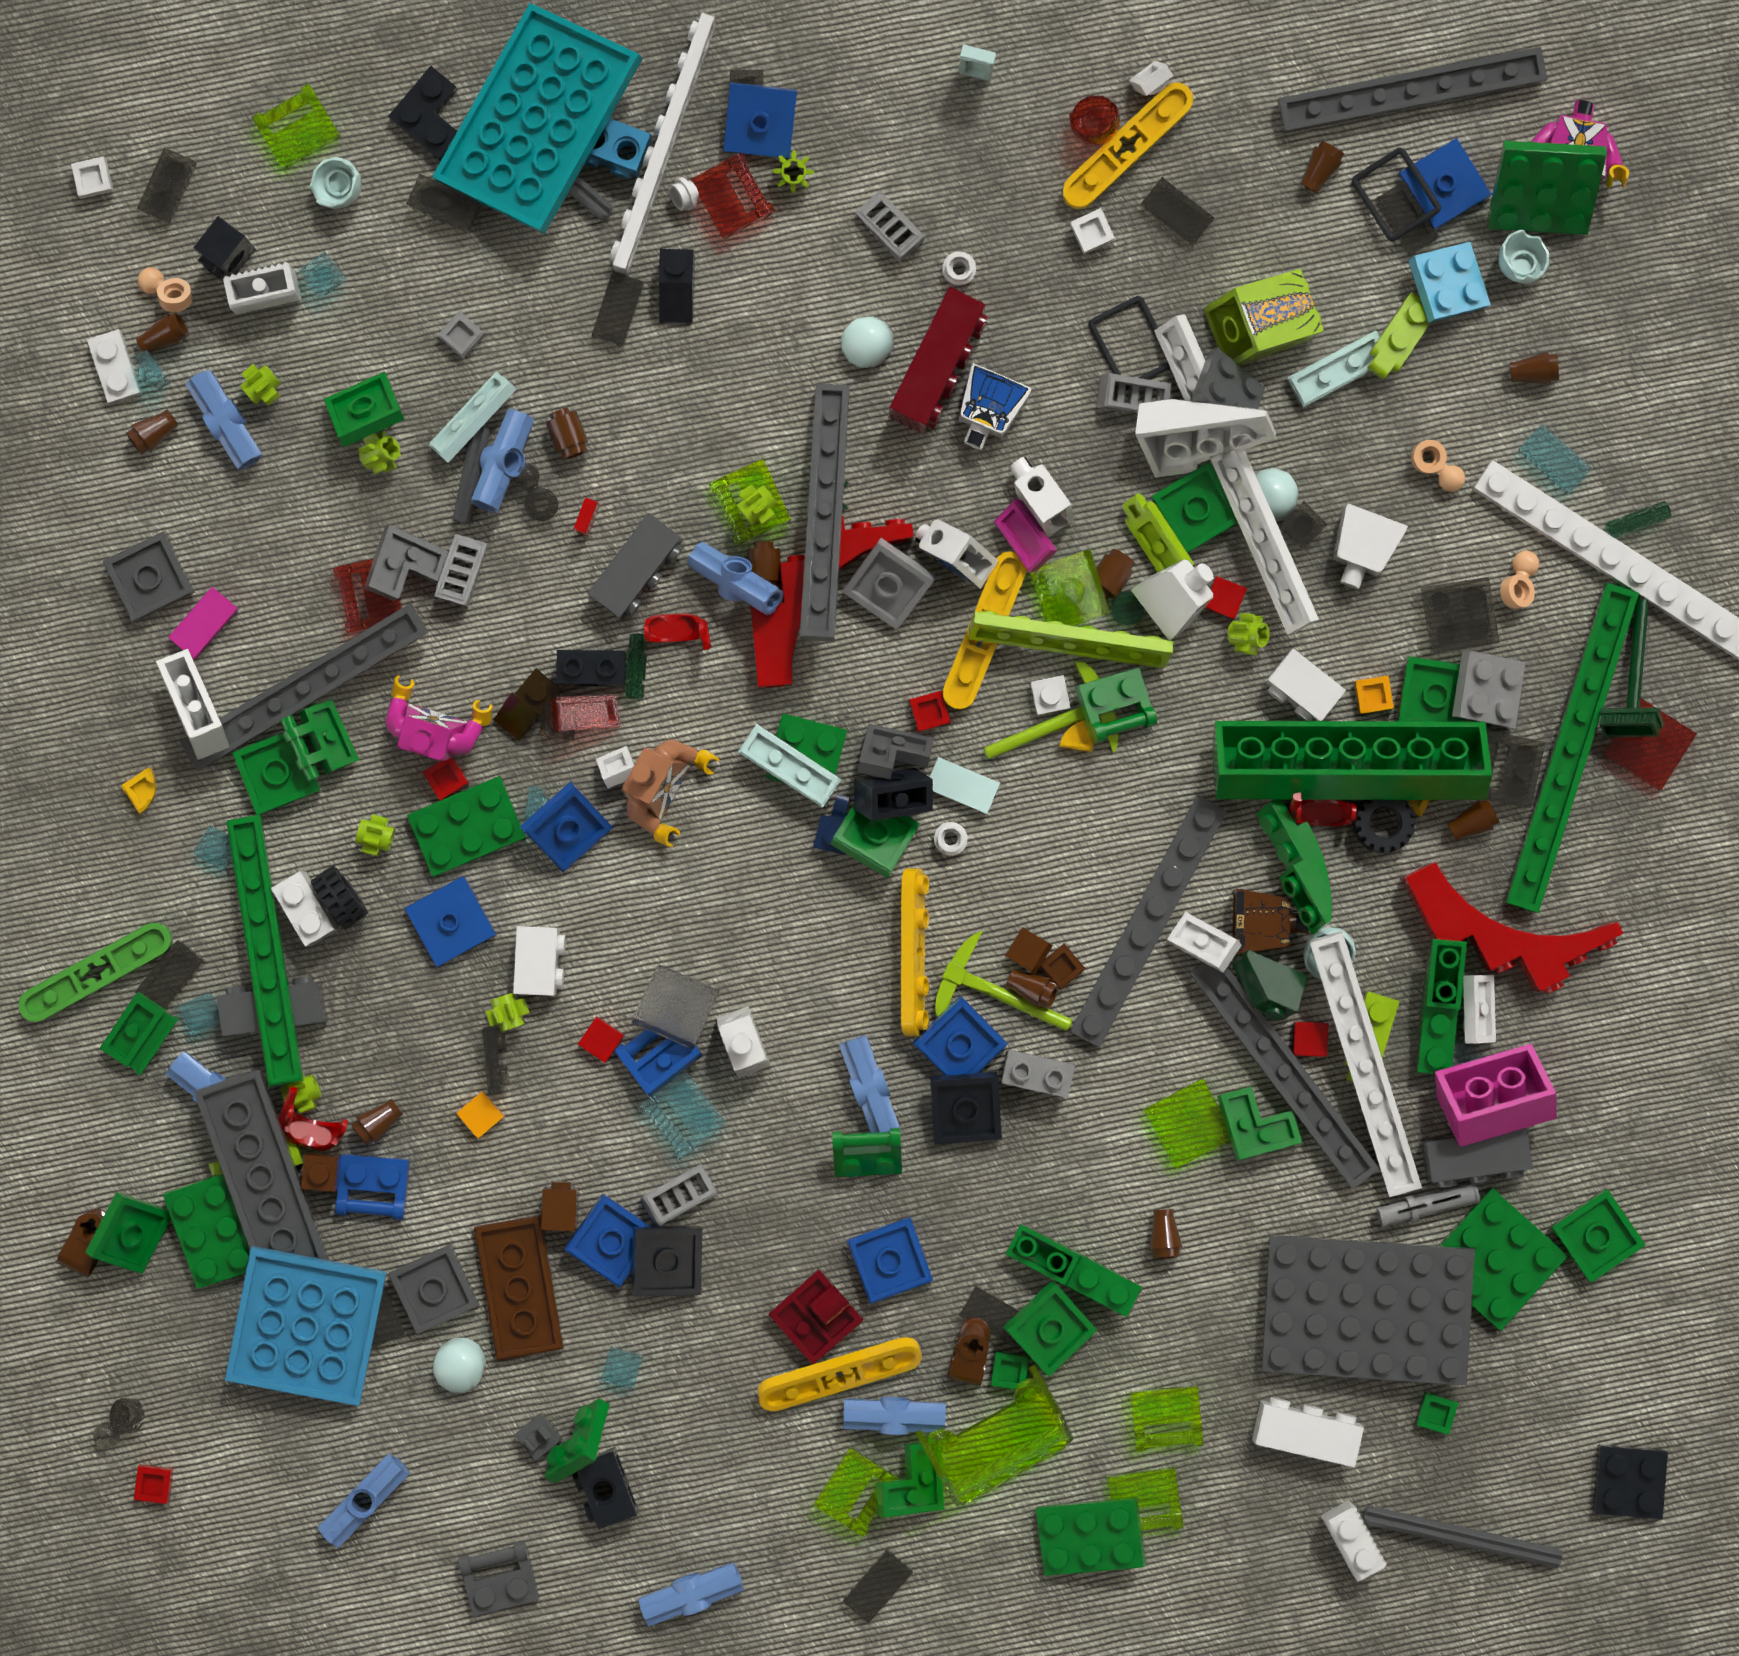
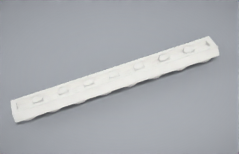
M702 13L699 22L693 21L687 40L692 42L688 53L682 52L676 71L680 72L677 84L671 83L665 100V103L669 104L665 116L660 115L654 130V134L658 135L654 147H648L643 161V165L647 167L643 179L637 178L634 185L632 197L636 198L633 209L625 211L621 223V228L625 229L621 242L616 240L611 250L610 260L614 261L613 267L616 272L628 275L716 27L715 17Z
M1340 931L1310 940L1389 1197L1420 1189L1422 1186L1343 932Z

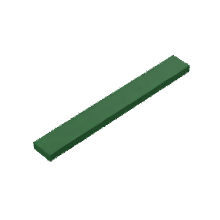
M259 814L226 820L268 1086L274 1087L304 1081L275 896L271 889L273 883L262 816Z

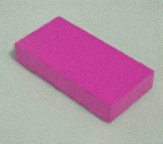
M1015 499L993 521L1029 572L1036 573L1058 551L1022 500Z
M211 587L168 638L182 650L188 649L191 657L196 660L239 609L214 587Z

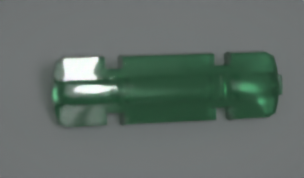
M1666 501L1654 504L1651 509L1646 507L1624 515L1621 520L1620 518L1613 519L1605 524L1607 534L1613 538H1618L1625 535V532L1631 533L1653 525L1655 521H1664L1672 516L1671 509Z
M633 633L629 638V648H631V652H628L627 680H629V684H626L625 694L627 698L636 700L643 699L645 686L642 685V681H645L647 661L645 649L648 647V642L644 641V634Z

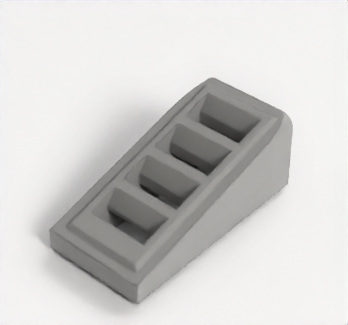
M880 190L855 212L857 217L899 263L924 242V235ZM881 203L885 208L871 219L867 214ZM890 213L893 218L879 228L876 224ZM898 222L902 227L891 237H888L885 233ZM907 232L910 237L898 247L894 242Z
M1112 373L1103 374L1100 376L1096 406L1101 409L1138 414L1139 405L1137 404L1140 387L1144 388L1142 403L1151 402L1153 389H1158L1156 401L1168 400L1170 398L1171 383ZM1116 384L1115 398H1114V401H1112V400H1113L1114 385ZM1126 385H1132L1129 391L1128 403H1124Z
M455 534L434 594L435 598L469 608L488 543ZM460 545L477 550L476 557L458 552ZM456 558L473 563L472 568L468 569L455 565ZM452 571L468 575L467 582L450 577ZM448 583L464 588L463 594L447 590Z
M702 1164L642 1196L640 1200L654 1226L659 1227L717 1194V1191ZM692 1176L696 1177L704 1192L700 1196L689 1179ZM683 1183L692 1199L691 1201L687 1202L678 1184ZM669 1189L680 1206L677 1209H674L666 1194V1191ZM657 1196L668 1213L662 1216L653 1200Z

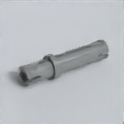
M1469 1183L1416 1198L1410 1195L1405 1197L1404 1201L1384 1207H1377L1376 1213L1381 1228H1385L1386 1226L1409 1220L1411 1223L1419 1222L1420 1217L1448 1211L1471 1203L1480 1202V1196L1476 1184ZM1458 1196L1457 1199H1453L1435 1205L1432 1204V1202ZM1424 1205V1208L1398 1214V1211Z

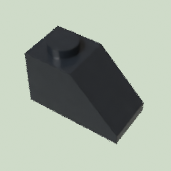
M660 249V323L693 324L694 250Z

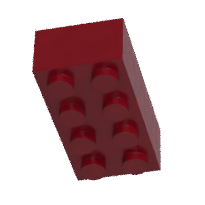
M949 286L889 407V418L925 435L928 427L933 430L935 429L942 415L943 406L940 403L943 397L948 400L950 399L957 385L958 376L955 373L958 368L964 370L971 357L973 346L970 345L972 338L979 340L987 324L988 316L984 314L985 303Z

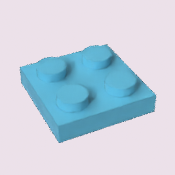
M1471 242L1415 255L1408 259L1428 323L1481 310L1491 305Z

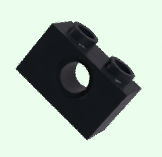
M219 216L216 217L193 247L200 255L197 261L218 279L223 275L230 277L231 274H234L236 276L256 250L242 233Z
M557 650L556 684L562 687H627V653L621 650Z
M916 768L892 771L891 779L874 778L869 775L854 777V809L871 821L933 811V779Z
M616 1447L597 1453L593 1463L572 1474L578 1491L584 1489L588 1502L584 1503V1508L590 1523L596 1522L598 1530L637 1515L639 1509ZM599 1481L610 1483L613 1488V1494L608 1497L599 1496L595 1491V1484Z

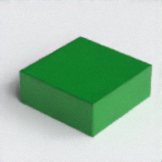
M995 1351L990 1385L1024 1391L1029 1356Z
M1424 1391L1415 1424L1449 1435L1459 1403L1455 1400Z

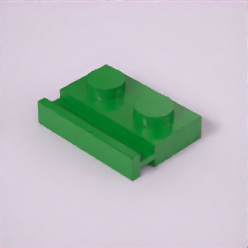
M137 992L99 1049L126 1067H131L137 1071L138 1075H141L179 1018L173 1017L164 1008L140 992Z

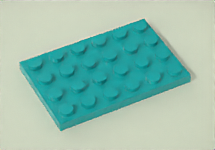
M529 3L432 177L437 182L545 235L643 58L626 47Z

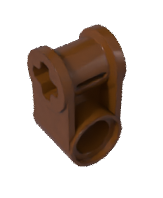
M94 1209L78 1217L58 1255L57 1264L85 1277H89L92 1274L99 1260L85 1253L95 1232H91L92 1226L87 1222L93 1219L96 1220L95 1227L98 1228L106 1213L104 1210Z
M972 1317L962 1323L956 1348L952 1353L947 1379L981 1386L990 1338V1327L985 1320Z

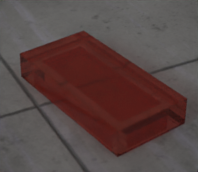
M617 694L551 698L554 732L620 727Z

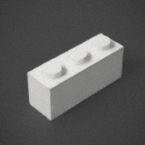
M186 649L156 661L166 689L197 759L200 760L229 748L230 746L222 724L189 650Z
M1271 1397L1270 1402L1260 1401L1252 1441L1256 1445L1355 1467L1364 1427L1356 1422L1357 1417L1337 1412L1335 1418L1323 1415L1324 1409L1315 1406L1303 1405V1410L1290 1407V1401Z

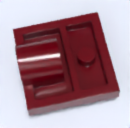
M819 1268L768 1313L812 1365L864 1320Z

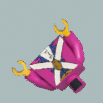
M1584 100L1575 101L1572 116L1560 115L1555 122L1547 123L1532 139V142L1606 146L1607 157L1601 182L1606 178V174H1608L1607 187H1612L1613 180L1620 181L1622 187H1626L1629 170L1623 166L1614 137L1607 132V124L1592 121L1594 103Z
M396 676L391 690L393 698L390 701L385 725L387 730L394 737L398 738L397 747L440 761L469 753L483 730L482 726L491 723L493 705L490 704L487 710H480V700H476L472 705V721H465L410 703L407 704L406 701L410 699L413 691L414 680L411 679L409 686H402L398 682L400 676Z

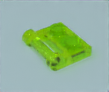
M309 83L301 87V92L263 114L258 112L251 116L283 170L341 137ZM310 103L313 111L273 134L269 127L270 125Z
M763 458L708 484L712 493L717 494L735 533L732 537L736 545L743 544L754 537L791 521ZM737 483L742 491L750 484L756 490L764 485L778 503V506L772 510L776 517L765 526H762L758 520L755 525L747 528L728 487Z
M1197 1385L1130 1391L1136 1452H1146V1448L1192 1444L1193 1447L1203 1446L1200 1400ZM1189 1421L1191 1424V1430L1145 1434L1144 1426Z
M850 1446L816 1498L813 1506L855 1533L865 1537L870 1529L868 1524L878 1510L876 1488L857 1518L848 1513L873 1475L879 1478L880 1482L900 1478Z
M1174 1466L1107 1476L1110 1499L1137 1497L1139 1508L1169 1504L1170 1513L1140 1517L1142 1531L1173 1527V1530L1184 1528Z

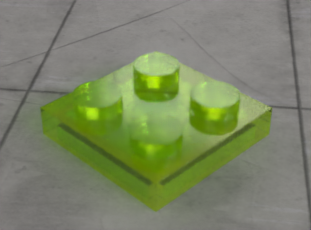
M1090 549L1044 564L1036 573L1031 572L1046 622L1059 621L1064 625L1076 626L1110 614Z
M1204 1078L1143 1108L1174 1169L1230 1141L1223 1115Z

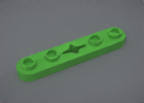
M162 923L146 924L28 989L19 999L18 1007L21 1015L33 1022L46 1020L167 953L173 944L171 930ZM111 962L112 966L106 968L100 974L102 978L100 981L96 978L81 981L82 977L92 971L90 967L92 963L95 966H102Z

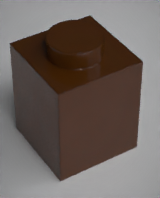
M305 1154L301 1189L337 1191L341 1155Z
M551 1181V1187L542 1189L541 1230L576 1231L578 1229L579 1188H571V1182Z

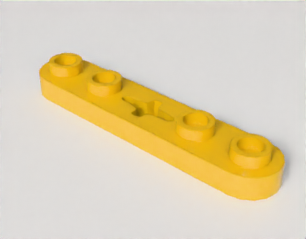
M1178 82L1170 83L1164 87L1066 180L1062 190L1065 203L1071 208L1078 210L1085 209L1091 205L1187 115L1193 104V94L1190 88ZM1137 134H1140L1141 136L1133 146L1134 153L1126 151L1118 159L1114 157L1122 147L1121 139L1128 142Z
M1012 551L1004 552L997 557L998 562L987 579L975 611H993L998 615L1009 616L1027 571L1017 554ZM968 628L943 688V697L946 704L957 710L966 709L975 700L997 646V643L983 641L980 648L976 647L978 641L968 639Z
M906 868L903 872L901 883V1027L906 1037H919L923 1030H927L929 1025V1014L925 1010V996L929 992V980L925 976V929L929 925V912L925 908V895L929 892V878L927 875H924L921 868Z
M903 1337L764 1380L757 1389L759 1403L767 1411H779L910 1371L920 1364L922 1353L916 1340ZM842 1371L843 1376L837 1377L835 1373Z

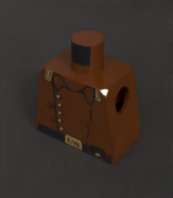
M1233 889L1232 937L1241 944L1237 953H1244L1247 950L1260 951L1288 947L1290 944V933H1309L1307 926L1300 920L1299 913H1290L1291 902L1289 898L1244 889Z

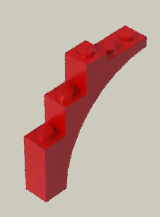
M842 516L839 571L861 556L870 553L880 538L891 545L913 541L912 523L905 524V519H891L885 521V526L872 527L871 522H858L851 524L852 529L845 530L844 516ZM805 555L788 556L787 562L780 563L784 603H780L775 612L767 616L751 606L759 689L792 686V660L797 635L801 627Z
M1436 862L1429 863L1401 877L1431 939L1466 942L1465 938L1469 937L1485 971L1495 969L1497 974L1515 966L1516 964L1513 959L1517 958L1533 991L1540 992L1544 990L1545 994H1549L1564 986L1562 980L1570 977L1564 965L1565 963H1568L1569 967L1577 965L1588 959L1587 952L1598 948L1599 952L1616 945L1618 943L1616 937L1624 934L1618 921L1609 922L1585 932L1562 936L1538 935L1512 929L1488 918L1468 904L1449 884Z

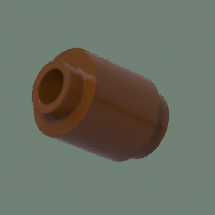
M563 408L549 414L551 420L545 424L557 454L561 453L562 459L568 460L588 451L586 446L588 439L577 411L570 412L568 408Z
M754 542V548L747 549V560L752 564V572L778 587V581H781V548H774V542Z
M1112 549L1109 554L1103 556L1088 579V583L1092 586L1090 592L1104 601H1107L1108 598L1116 599L1132 575V567L1135 562L1121 551Z

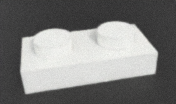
M117 329L87 339L107 402L112 405L142 395L122 332Z
M1187 912L1184 913L1167 938L1171 945L1222 973L1241 947L1237 939Z
M1494 975L1464 976L1462 996L1464 999L1463 1030L1465 1033V1043L1496 1042Z

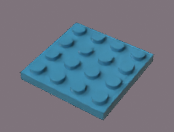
M252 1246L225 1381L359 1406L387 1272Z

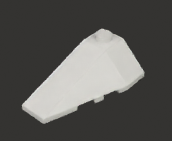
M1168 399L1139 404L1135 435L1155 478L1192 472L1197 470V464L1207 460H1211L1214 463L1222 460L1223 454L1232 450L1244 451L1272 440L1276 437V432L1266 410Z

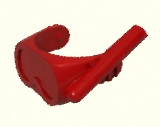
M690 613L658 614L648 617L645 620V625H643L645 642H682L701 639L703 650L711 648L708 622L705 619H700L697 615Z
M1295 793L1288 809L1291 817L1299 825L1308 822L1309 826L1339 827L1349 825L1351 821H1356V804L1343 800H1301V793Z
M290 1087L278 1117L285 1139L292 1144L318 1151H327L337 1145L339 1138L343 1137L346 1131L348 1120L322 1122L296 1113L293 1104L298 1088Z

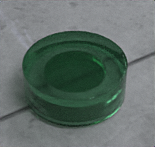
M1133 592L1120 593L1111 604L1113 619L1123 626H1132L1138 623L1145 612V608Z

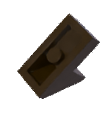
M536 668L519 689L508 696L493 720L520 742L563 690Z

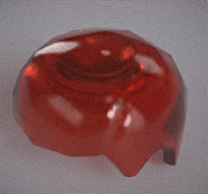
M1089 95L1078 101L1069 114L1072 132L1077 139L1087 145H1102L1110 141L1117 134L1120 126V114L1114 101L1102 95Z

